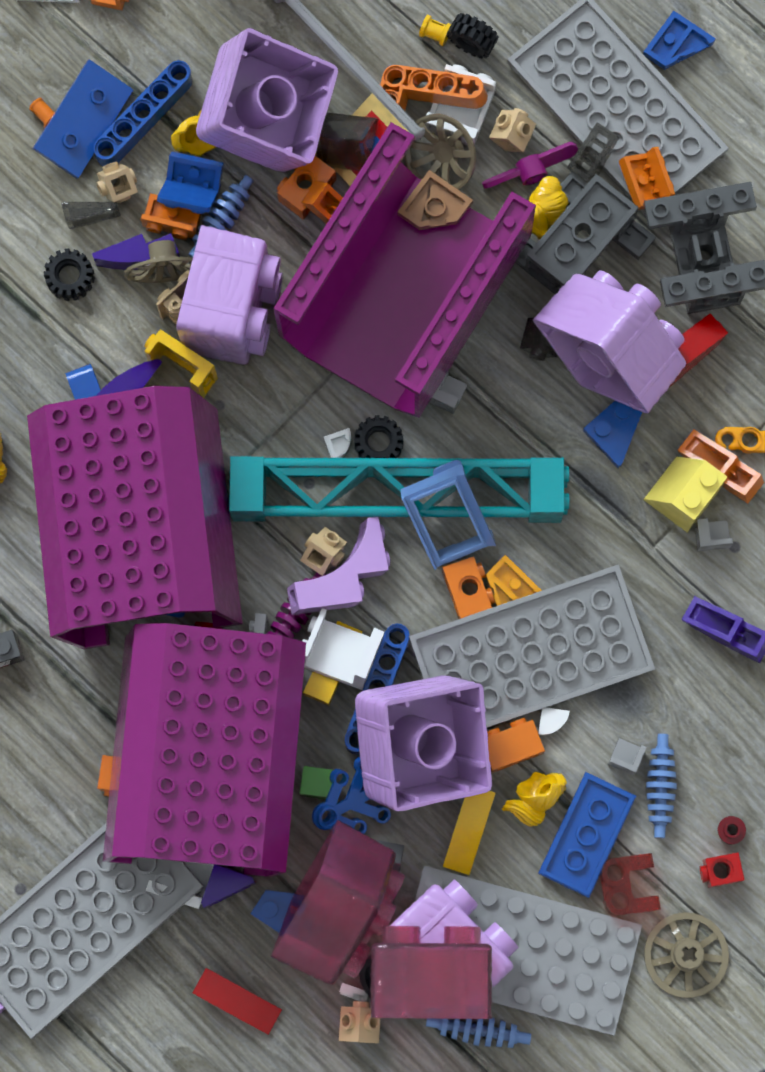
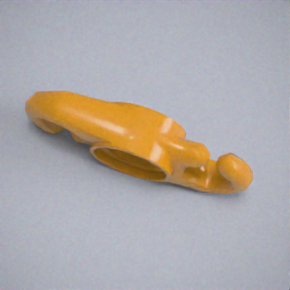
M724 427L715 436V442L725 449L726 445L723 443L722 437L725 434H730L733 437V442L728 446L730 450L738 449L747 454L765 453V430L759 431L755 427ZM751 433L755 435L757 444L754 447L745 446L742 442L744 434Z

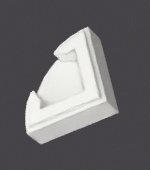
M350 428L324 436L331 458H343L348 452L351 444Z
M547 707L542 708L539 736L550 735L558 731L567 721L570 711Z
M342 983L339 991L341 995L361 1002H367L369 996L364 990Z

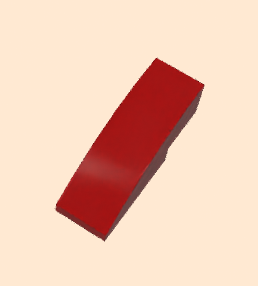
M208 968L204 970L192 992L196 996L268 1035L282 1011L279 1007Z

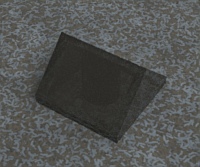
M327 113L316 150L317 157L331 168L360 171L374 149L378 119Z

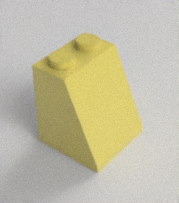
M676 457L646 495L644 501L688 533L696 520L720 491L727 476L706 460Z

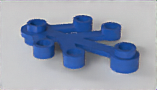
M360 756L354 761L353 766L356 772L347 795L340 802H338L342 787L346 786L349 781V775L342 769H334L331 772L330 782L332 785L325 802L319 803L312 812V821L317 828L329 830L338 826L349 830L355 836L364 835L367 831L365 821L360 818L348 819L341 816V814L349 810L370 816L381 824L389 821L391 812L388 808L382 805L373 806L365 803L369 798L366 796L364 789L361 790L363 787L362 770L360 769ZM342 774L341 781L337 782V776ZM384 810L383 817L379 819V812ZM327 811V817L322 819L323 813ZM360 823L359 830L355 831V825Z

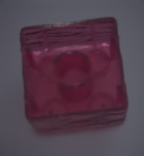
M337 820L289 903L271 957L329 985H334L342 973L355 979L369 955L370 947L367 946V943L373 934L379 937L383 935L396 909V905L392 904L405 878L404 874L393 869L396 853L360 831L355 830L350 825Z
M383 926V943H375L371 947V1018L492 1019V947L489 944H481V927L446 926L444 927V943H421L420 926Z

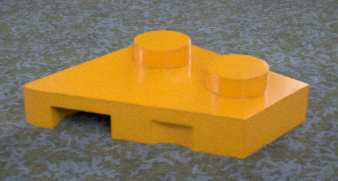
M506 555L485 574L496 606L542 591Z

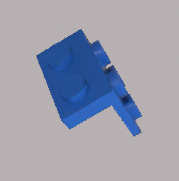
M171 152L169 155L167 178L157 196V201L169 208H186L197 214L210 212L220 192L224 162Z

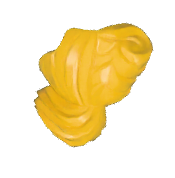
M201 110L198 116H192L184 120L171 135L172 146L176 151L189 152L196 157H200L216 148L214 145L200 140L196 134Z
M553 176L542 178L528 200L536 205L532 233L539 240L566 210L569 202L566 194L562 191L560 181Z
M533 772L529 779L517 785L516 793L521 800H507L502 810L510 811L520 822L529 827L538 826L544 821L546 811L555 805L559 797L566 790L567 781L560 773L545 775Z

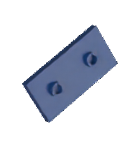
M90 59L87 60L32 149L78 179L94 154L95 142L113 124L133 89Z
M585 772L538 874L590 898L636 795Z

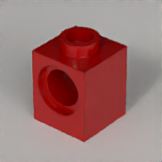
M739 852L706 858L702 860L703 866H699L701 880L703 883L707 882L708 888L744 881ZM716 863H722L727 867L728 873L724 879L715 876L713 869Z

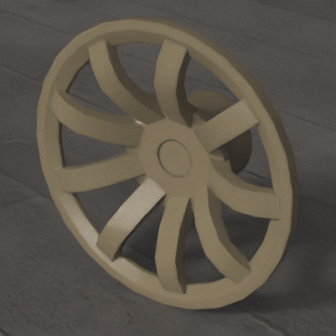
M429 114L421 117L415 122L421 128H425L424 137L431 143L417 141L412 143L404 156L407 168L417 178L422 180L423 177L416 168L433 161L434 164L430 171L436 174L442 167V179L451 184L449 171L452 167L454 172L462 178L458 183L452 185L459 190L468 183L476 165V150L470 134L461 123L447 115ZM437 120L436 131L438 136L432 134L427 129L426 122ZM447 122L458 130L453 135H446L444 123ZM462 135L467 142L469 150H464L463 143L459 139ZM411 148L429 151V155L412 162ZM470 157L469 167L466 172L459 166L458 160Z
M155 241L148 245L150 259L128 267L124 270V277L129 281L140 283L177 281L181 275L177 272L176 268L183 273L188 270L190 271L191 264L187 263L189 261L192 262L193 258L178 257L174 241ZM164 267L167 268L171 277H163ZM156 268L155 278H149Z
M683 912L664 918L651 930L645 944L644 961L651 979L663 991L676 997L694 998L708 993L721 982L728 967L729 951L723 933L711 920L702 915ZM677 920H692L688 938L682 936L676 924ZM699 922L714 932L700 942L696 940ZM668 924L677 941L675 944L656 936ZM716 939L719 940L722 956L704 953L703 948ZM653 943L670 950L671 955L651 960ZM703 961L721 963L715 978L702 966ZM673 962V969L662 981L657 975L654 966ZM697 970L708 985L693 991L692 971ZM680 971L685 972V991L669 986Z

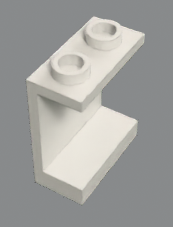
M322 608L319 616H313L307 630L311 633L309 640L303 639V642H306L304 668L363 690L382 642L384 631L374 628L371 636H366L325 620L327 610Z

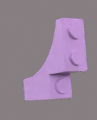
M379 517L367 518L360 524L359 534L353 550L338 569L316 579L294 582L287 588L292 615L319 612L322 608L326 610L350 608L363 601L364 587L362 582H359V579L381 576L389 570L388 567L390 566L389 553L385 551L383 543L385 530L379 522Z

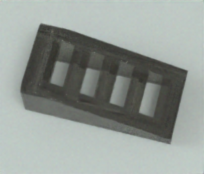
M597 122L567 168L587 182H590L595 174L599 176L620 137ZM599 133L609 139L607 144L597 138ZM594 143L603 149L601 153L592 148ZM588 153L597 158L595 162L586 157ZM583 162L591 166L589 171L581 167Z
M61 202L69 229L121 216L117 202Z

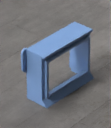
M453 460L433 470V476L400 489L402 501L434 570L441 565L487 546H496L494 534L485 521L460 460ZM455 485L478 535L437 551L414 501Z

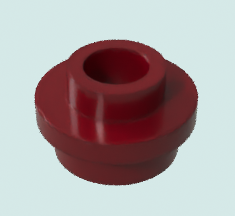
M728 816L720 821L717 831L723 842L737 844L745 837L746 827L740 818ZM729 825H734L737 828L735 835H730L727 832Z

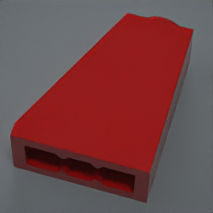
M711 313L682 334L685 341L678 350L684 357L686 366L681 370L675 381L670 384L669 388L713 351L728 334L722 324Z

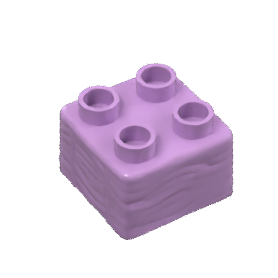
M247 28L221 45L218 51L197 123L196 134L200 140L275 171L286 172L310 164L317 150L323 122L335 86L338 68L319 57L312 56L268 35Z
M201 226L176 325L180 341L183 345L200 356L246 365L249 362L250 354L264 356L269 340L270 324L266 323L268 309L262 308L263 302L276 305L283 280V273L279 272L281 258L268 255L267 244L264 240L214 227Z
M601 270L593 278L574 274L533 319L538 329L579 385L644 413L651 411L660 397L668 390L670 384L675 381L681 370L686 366V361L678 350L685 341L683 335L672 324L664 320H658L654 314L661 306L659 299L649 289L640 284H635L627 292L614 277Z
M441 675L368 689L356 696L355 709L363 787L369 799L392 810L405 811L438 802L474 796L491 790L492 776L485 718L486 709L484 706V689L481 684Z
M453 880L444 889L436 884L429 887L417 901L407 908L385 930V935L410 959L412 964L462 1016H465L472 1007L478 1004L513 969V963L509 960V957L519 947L497 923L494 922L483 932L470 919L469 915L477 908L478 904L456 880Z

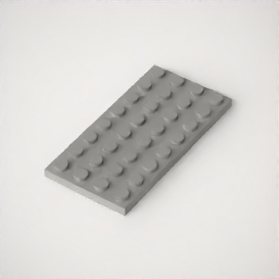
M579 0L507 59V64L631 201L632 198L619 164V160L624 156L644 154L652 147H659L676 195L729 149L594 0ZM640 210L645 215V210Z
M619 564L409 636L423 679L444 675L473 681L483 686L486 728L655 670Z
M105 823L0 916V1002L30 1039H34L182 908L187 901L204 888L182 861L132 858V864L102 862L106 831ZM149 880L152 881L153 890L159 895L146 891ZM156 882L168 887L163 892H159L156 888Z
M424 866L415 901L432 885L436 884L444 889L453 880H456L478 904L477 908L469 915L470 919L483 932L494 922L497 923L519 947L509 957V960L513 963V969L482 1000L615 1036L642 929L641 924ZM414 966L416 982L433 986Z

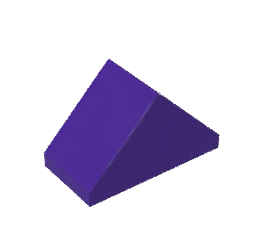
M214 865L201 904L206 909L256 883L250 876Z

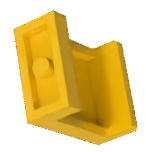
M161 329L156 335L152 334L147 339L144 347L146 348L145 354L148 361L160 360L162 356H166L193 374L189 381L192 390L203 398L207 395L218 379L215 366Z

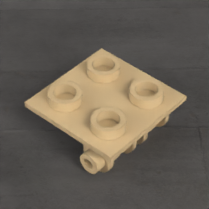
M189 270L179 277L178 284L171 290L168 288L159 295L156 306L162 320L168 316L177 325Z

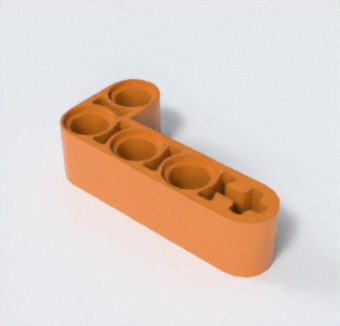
M391 65L385 69L380 83L384 90L404 111L406 110L408 99L470 109L483 107L488 99L484 85L478 77L450 72ZM402 78L398 84H392L395 79ZM428 82L425 87L417 88L420 83ZM453 86L450 91L443 92L445 87Z

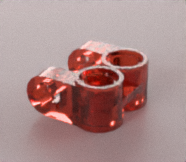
M652 853L613 858L603 864L599 878L602 885L603 905L609 914L622 916L661 910L659 895L634 899L630 885V871L654 868ZM614 865L620 869L621 877L618 881H613L608 877L607 870L609 866ZM616 893L623 895L626 900V904L622 909H617L612 905L611 900Z

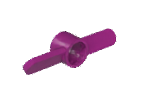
M567 142L541 154L524 157L515 164V168L482 182L483 188L493 187L517 176H520L524 186L538 183L542 178L548 176L547 167L574 157L578 153V147L574 142Z

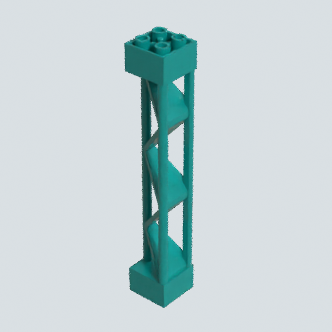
M230 456L229 511L233 522H266V517H410L405 506L330 505L368 477H374L402 498L400 489L405 487L394 477L429 478L433 476L435 468L453 460H460L467 481L472 478H479L517 506H479L484 517L528 518V523H561L563 515H567L569 510V493H564V488H567L569 483V466H564V458H264ZM266 477H270L306 506H267ZM288 477L346 478L316 504ZM501 478H528V503ZM455 485L438 491L424 505L419 500L414 501L421 517H469L465 506H436L457 490Z

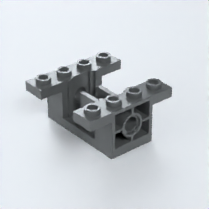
M572 171L561 184L562 191L568 198L569 206L537 243L531 238L529 239L515 263L552 293L557 294L559 289L574 274L585 275L589 267L612 240L639 260L655 241L656 237L635 221L639 207L597 174L587 183ZM581 230H585L589 237L580 239L577 237V234Z
M751 182L644 201L643 205L648 229L669 226L679 272L677 276L660 279L665 307L685 304L687 314L740 305L745 293L765 289V260L735 265L732 260L725 228L729 215L756 210L757 205ZM701 251L708 252L711 258L703 260Z

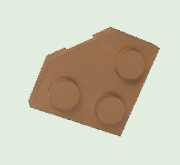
M429 170L399 209L398 216L418 230L456 225L473 204V200Z

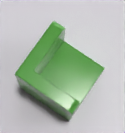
M304 766L300 796L326 800L332 785L330 774L333 770Z

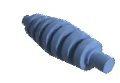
M245 175L237 185L232 183L229 186V190L232 193L225 191L221 195L224 200L217 199L214 205L217 208L212 207L210 212H208L211 217L205 216L202 220L205 226L226 231V228L232 229L235 224L232 219L237 220L240 215L237 210L242 211L245 206L241 200L247 201L250 197L247 190L254 181L249 176ZM195 234L192 239V241L194 242V247L188 254L192 258L194 256L199 236L197 234Z
M657 734V746L651 749L650 754L657 756V759L649 761V766L656 767V770H651L647 773L648 778H656V781L646 782L647 789L656 790V793H646L647 800L655 801V804L647 805L648 811L655 812V816H648L649 822L654 825V838H665L667 823H672V817L666 816V812H673L674 806L666 805V802L675 801L676 797L675 794L667 793V790H677V783L667 782V779H676V772L668 771V768L675 767V761L668 760L669 756H674V750L668 747L669 734Z
M444 1012L443 1016L440 1017L427 1015L426 1027L438 1028L441 1031L440 1035L445 1037L447 1030L452 1031L451 1038L457 1040L458 1032L463 1033L462 1042L468 1043L469 1034L474 1035L473 1045L479 1046L481 1036L486 1037L485 1047L491 1046L492 1038L497 1039L496 1047H502L503 1040L508 1041L507 1048H513L514 1044L517 1043L530 1045L531 1033L520 1032L517 1030V1025L512 1023L510 1030L505 1029L506 1022L500 1020L499 1028L494 1027L495 1018L489 1017L488 1026L483 1025L484 1015L478 1014L476 1024L471 1023L472 1013H467L465 1022L460 1021V1013H455L454 1020L449 1019L450 1012Z

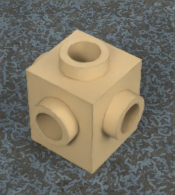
M521 109L501 110L489 138L505 151L524 152L536 123L528 118L527 112Z
M109 163L102 167L103 171L96 173L99 179L96 185L102 197L105 196L112 202H124L131 198L130 195L138 192L135 185L137 179L132 168L121 163ZM117 178V183L112 185L111 180Z
M324 527L318 534L312 533L304 545L307 549L300 561L323 576L332 566L337 568L345 557L342 551L347 542L339 537L337 533Z
M353 1001L352 1007L341 1006L339 1041L379 1043L381 1009L369 1008L370 1002Z

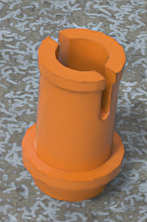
M41 97L34 100L29 108L44 123V128L55 113Z

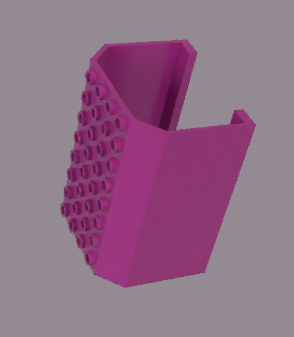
M390 122L276 303L274 314L279 336L301 355L396 411L420 418L529 241L532 234L536 205L511 191L493 221L469 208L456 225L418 230L398 216L399 209L421 181L401 163L414 142L415 135Z
M150 386L48 404L27 415L50 637L83 650L110 646L108 624L179 612H212L213 627L216 629L243 624L217 408L190 387Z
M170 623L135 624L125 637L102 862L132 864V858H150L243 867L242 874L251 876L273 877L286 873L306 642L281 635Z

